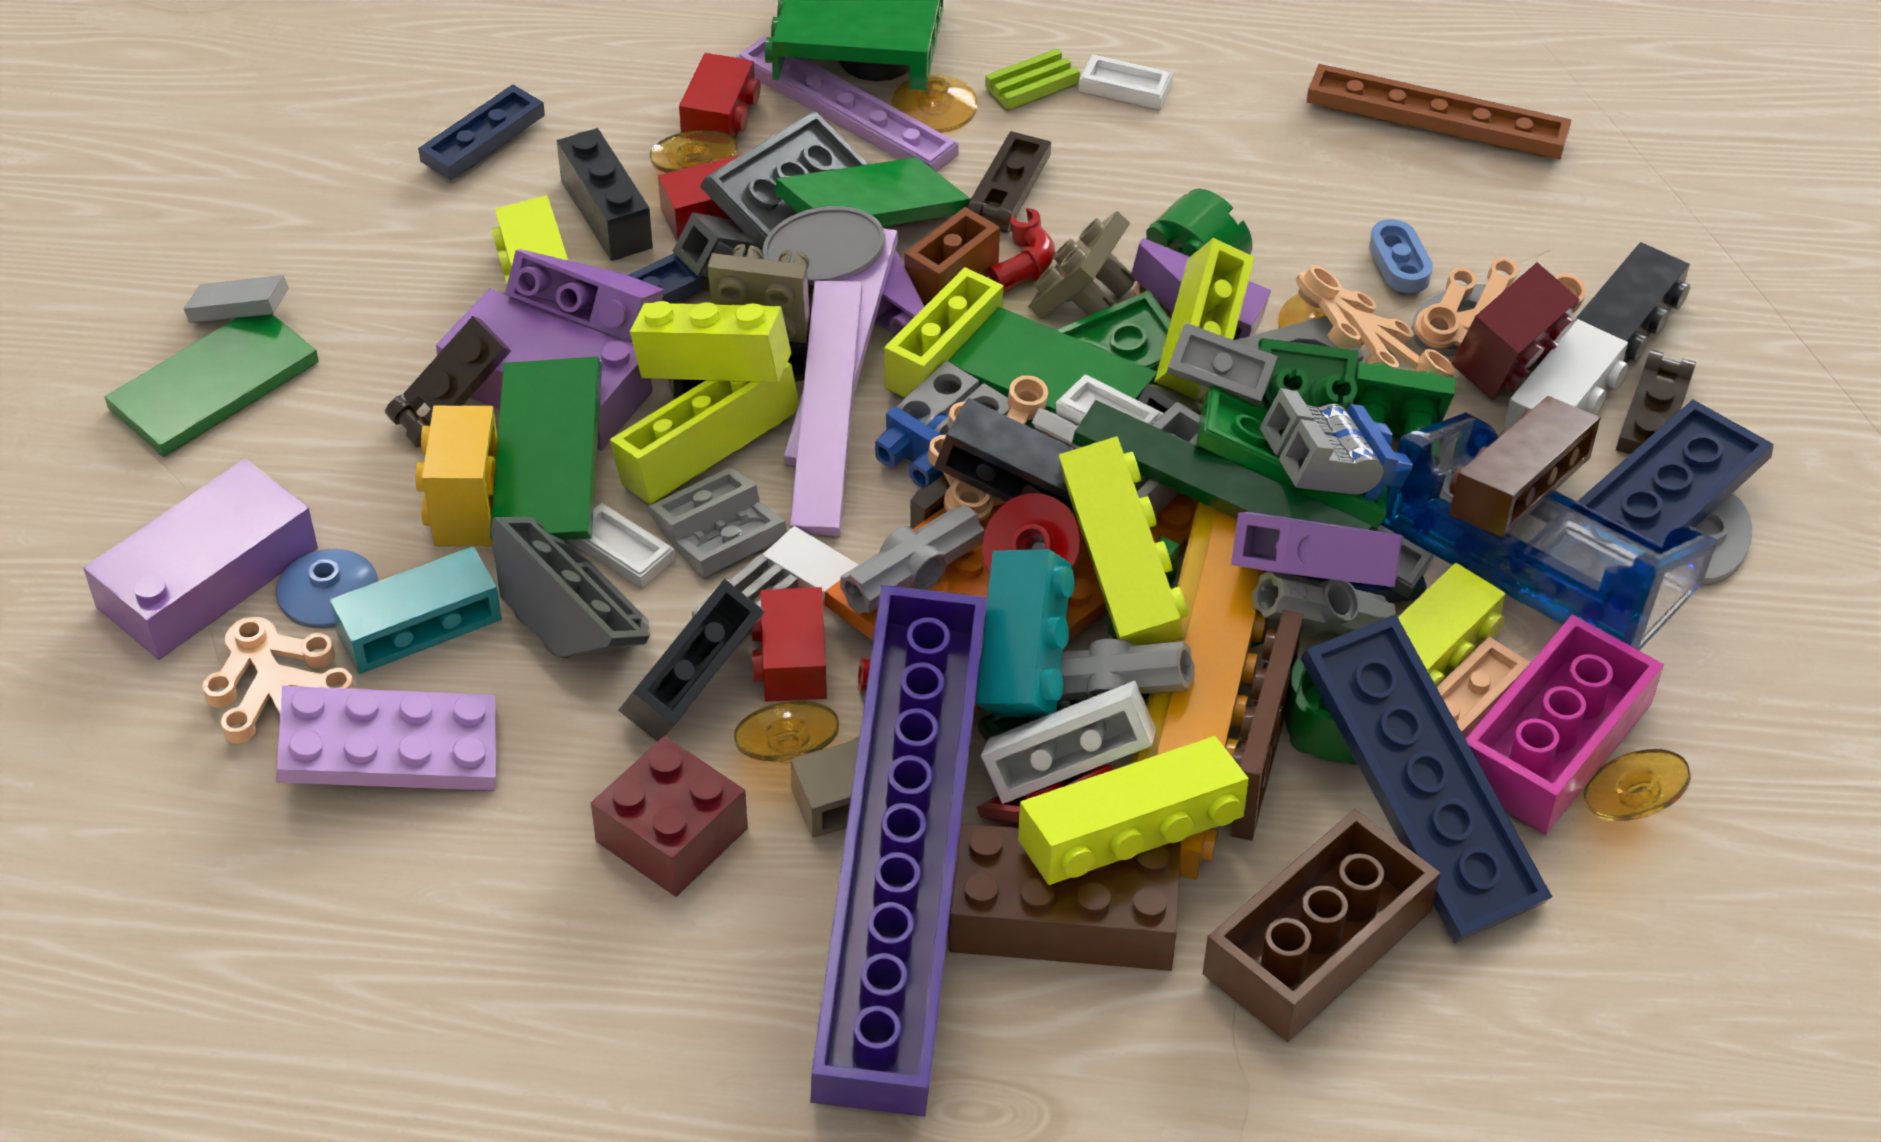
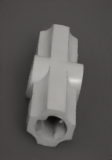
M963 505L960 508L956 506L916 531L909 526L897 528L886 538L878 554L841 576L840 589L845 594L848 605L858 614L870 613L877 609L881 585L904 588L912 587L913 589L928 590L933 587L942 577L949 563L982 544L985 530L978 520L977 513L967 505Z
M1268 571L1259 576V582L1252 592L1253 609L1259 610L1264 618L1280 621L1283 610L1304 614L1301 632L1308 636H1316L1326 631L1344 635L1396 614L1395 605L1387 602L1384 596L1356 590L1348 581L1328 579L1321 582L1295 575Z
M1101 639L1092 642L1089 650L1063 652L1061 673L1064 686L1062 696L1057 701L1089 699L1132 681L1136 682L1141 694L1188 690L1191 682H1194L1195 665L1192 661L1191 649L1184 641L1135 646L1124 640Z

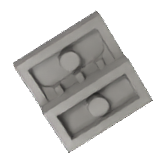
M733 467L725 469L648 506L650 515L669 542L704 578L776 543L787 533L785 520L760 502L756 484Z

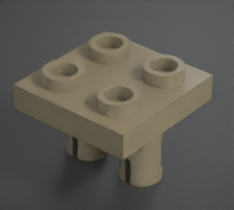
M1116 211L1103 222L1098 218L1094 219L1082 231L1077 242L1072 238L1067 240L1053 256V259L1057 262L1055 267L1051 266L1034 284L1038 292L1028 307L1042 319L1064 301L1074 302L1088 316L1118 304L1103 292L1093 280L1095 277L1114 293L1117 299L1124 296L1134 285L1136 280L1131 276V272L1111 253L1130 225V222Z
M745 244L737 245L732 255L711 254L708 264L711 303L716 305H746L755 303L762 306H781L788 340L807 344L810 330L807 270L810 261L804 253L796 251L793 263H790L792 250L783 251L780 254L779 261L764 260L761 250L752 245L749 246L747 256L743 257Z

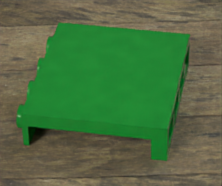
M778 0L777 17L772 19L771 37L766 38L765 62L772 63V80H779L785 57L910 66L909 90L927 91L943 14L944 0Z

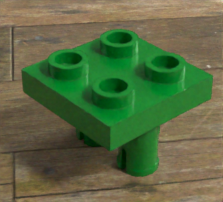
M1267 338L1259 340V350L1278 356L1258 407L1269 411L1280 388L1298 391L1305 404L1309 406L1322 407L1328 404H1338L1347 411L1349 406L1353 404L1357 393L1355 379L1358 350Z
M1359 362L1355 379L1357 393L1353 404L1364 406L1374 422L1386 424L1392 433L1393 439L1403 440L1401 453L1406 454L1411 462L1413 453H1416L1415 465H1425L1432 460V442L1455 395L1456 378L1440 376L1431 371L1416 372L1392 368L1383 363L1368 364Z

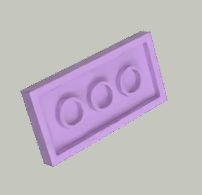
M282 686L276 783L494 791L496 779L495 695Z

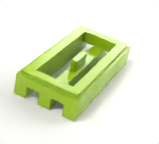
M1057 48L985 75V87L1008 111L1079 84L1080 71L1076 67L1071 68L1069 59L1067 57L1062 59V52Z

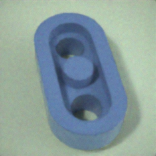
M1393 219L1383 220L1375 224L1371 231L1369 249L1387 284L1394 290L1404 294L1418 293L1426 289L1430 284L1433 264L1414 228L1403 221Z

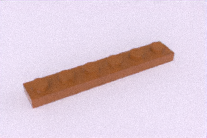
M1318 64L1308 88L1306 102L1328 109H1338L1364 115L1368 118H1378L1405 124L1412 128L1427 129L1453 137H1463L1489 143L1497 147L1512 148L1556 159H1561L1572 119L1324 64Z

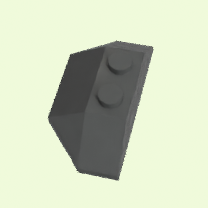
M494 517L491 524V533L500 597L515 612L516 618L527 625L544 642L545 648L557 657L570 658L572 656L597 655L647 643L650 636L648 632V619L591 561L562 539L546 533L543 530L544 525L533 517Z

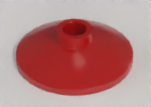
M1038 493L1021 495L1003 504L990 519L983 536L982 553L989 574L993 551L1032 550L1033 545L1040 540H1043L1045 543L1044 549L1052 550L1071 563L1073 571L1080 556L1082 538L1078 521L1072 511L1056 498Z

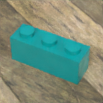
M474 546L330 599L337 634L358 674L502 620L497 586Z
M1050 549L993 551L975 704L998 717H1044L1056 712L1057 700L1061 698L1064 683L1061 673L1063 649L1067 646L1069 640V627L1066 616L1068 598L1073 594L1075 581L1072 564Z

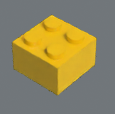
M433 406L430 426L422 427L421 448L422 454L425 455V461L417 462L415 484L417 492L425 493L421 507L423 525L431 526L434 546H493L490 532L498 442L493 406Z

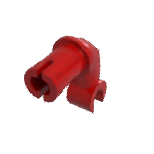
M1026 208L1028 223L1017 221L1013 215L1010 217L1012 239L1015 244L1024 247L1021 253L1004 262L988 267L989 279L1004 285L1003 293L1032 279L1037 281L1049 269L1053 261L1055 244L1049 234L1042 228L1040 214L1035 209Z

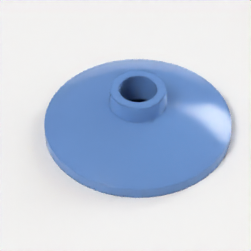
M344 549L318 550L298 558L284 570L277 584V599L283 613L300 625L312 628L336 627L330 599L378 582V577L373 565L366 558L355 552Z

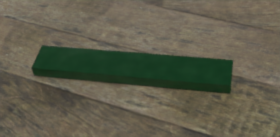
M1097 400L1094 401L1074 432L1072 444L1079 447L1118 436L1123 453L1133 452L1140 475L1236 519L1238 518V513L1254 512L1366 530L1371 528V525Z

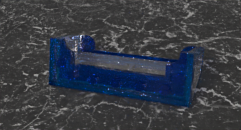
M1467 412L1401 436L1396 453L1406 454L1413 466L1401 488L1387 487L1386 516L1380 525L1396 534L1403 535V538L1451 565L1458 563L1510 597L1562 625L1573 614L1640 651L1703 584L1718 540L1693 527L1682 526L1672 530L1666 536L1663 545H1660L1557 491H1554L1504 538L1449 515L1453 495L1449 493V486L1454 473L1460 466L1465 467L1474 460L1482 447H1489L1498 439V435L1491 425Z

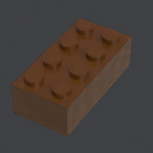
M1354 808L1208 935L1202 974L1288 1043L1432 911L1441 873Z
M961 824L951 908L950 952L1172 971L1177 934L1181 841L1168 843L1137 854L1131 859L1120 860L1088 871L1082 876L1071 877L1048 885L1018 842L1019 828Z

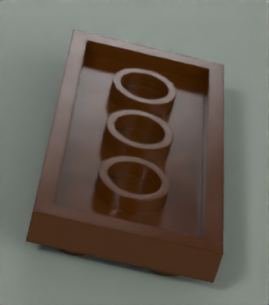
M1283 610L1278 630L1269 628L1267 630L1262 659L1268 660L1269 663L1264 662L1263 668H1257L1251 699H1256L1258 702L1253 701L1252 708L1246 707L1240 739L1247 741H1242L1241 748H1235L1232 756L1249 778L1244 817L1233 821V837L1251 841L1254 838L1285 721L1291 673L1299 654L1304 616L1302 613Z

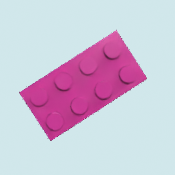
M1572 614L1466 738L1469 747L1504 810L1546 835L1652 705L1664 664Z

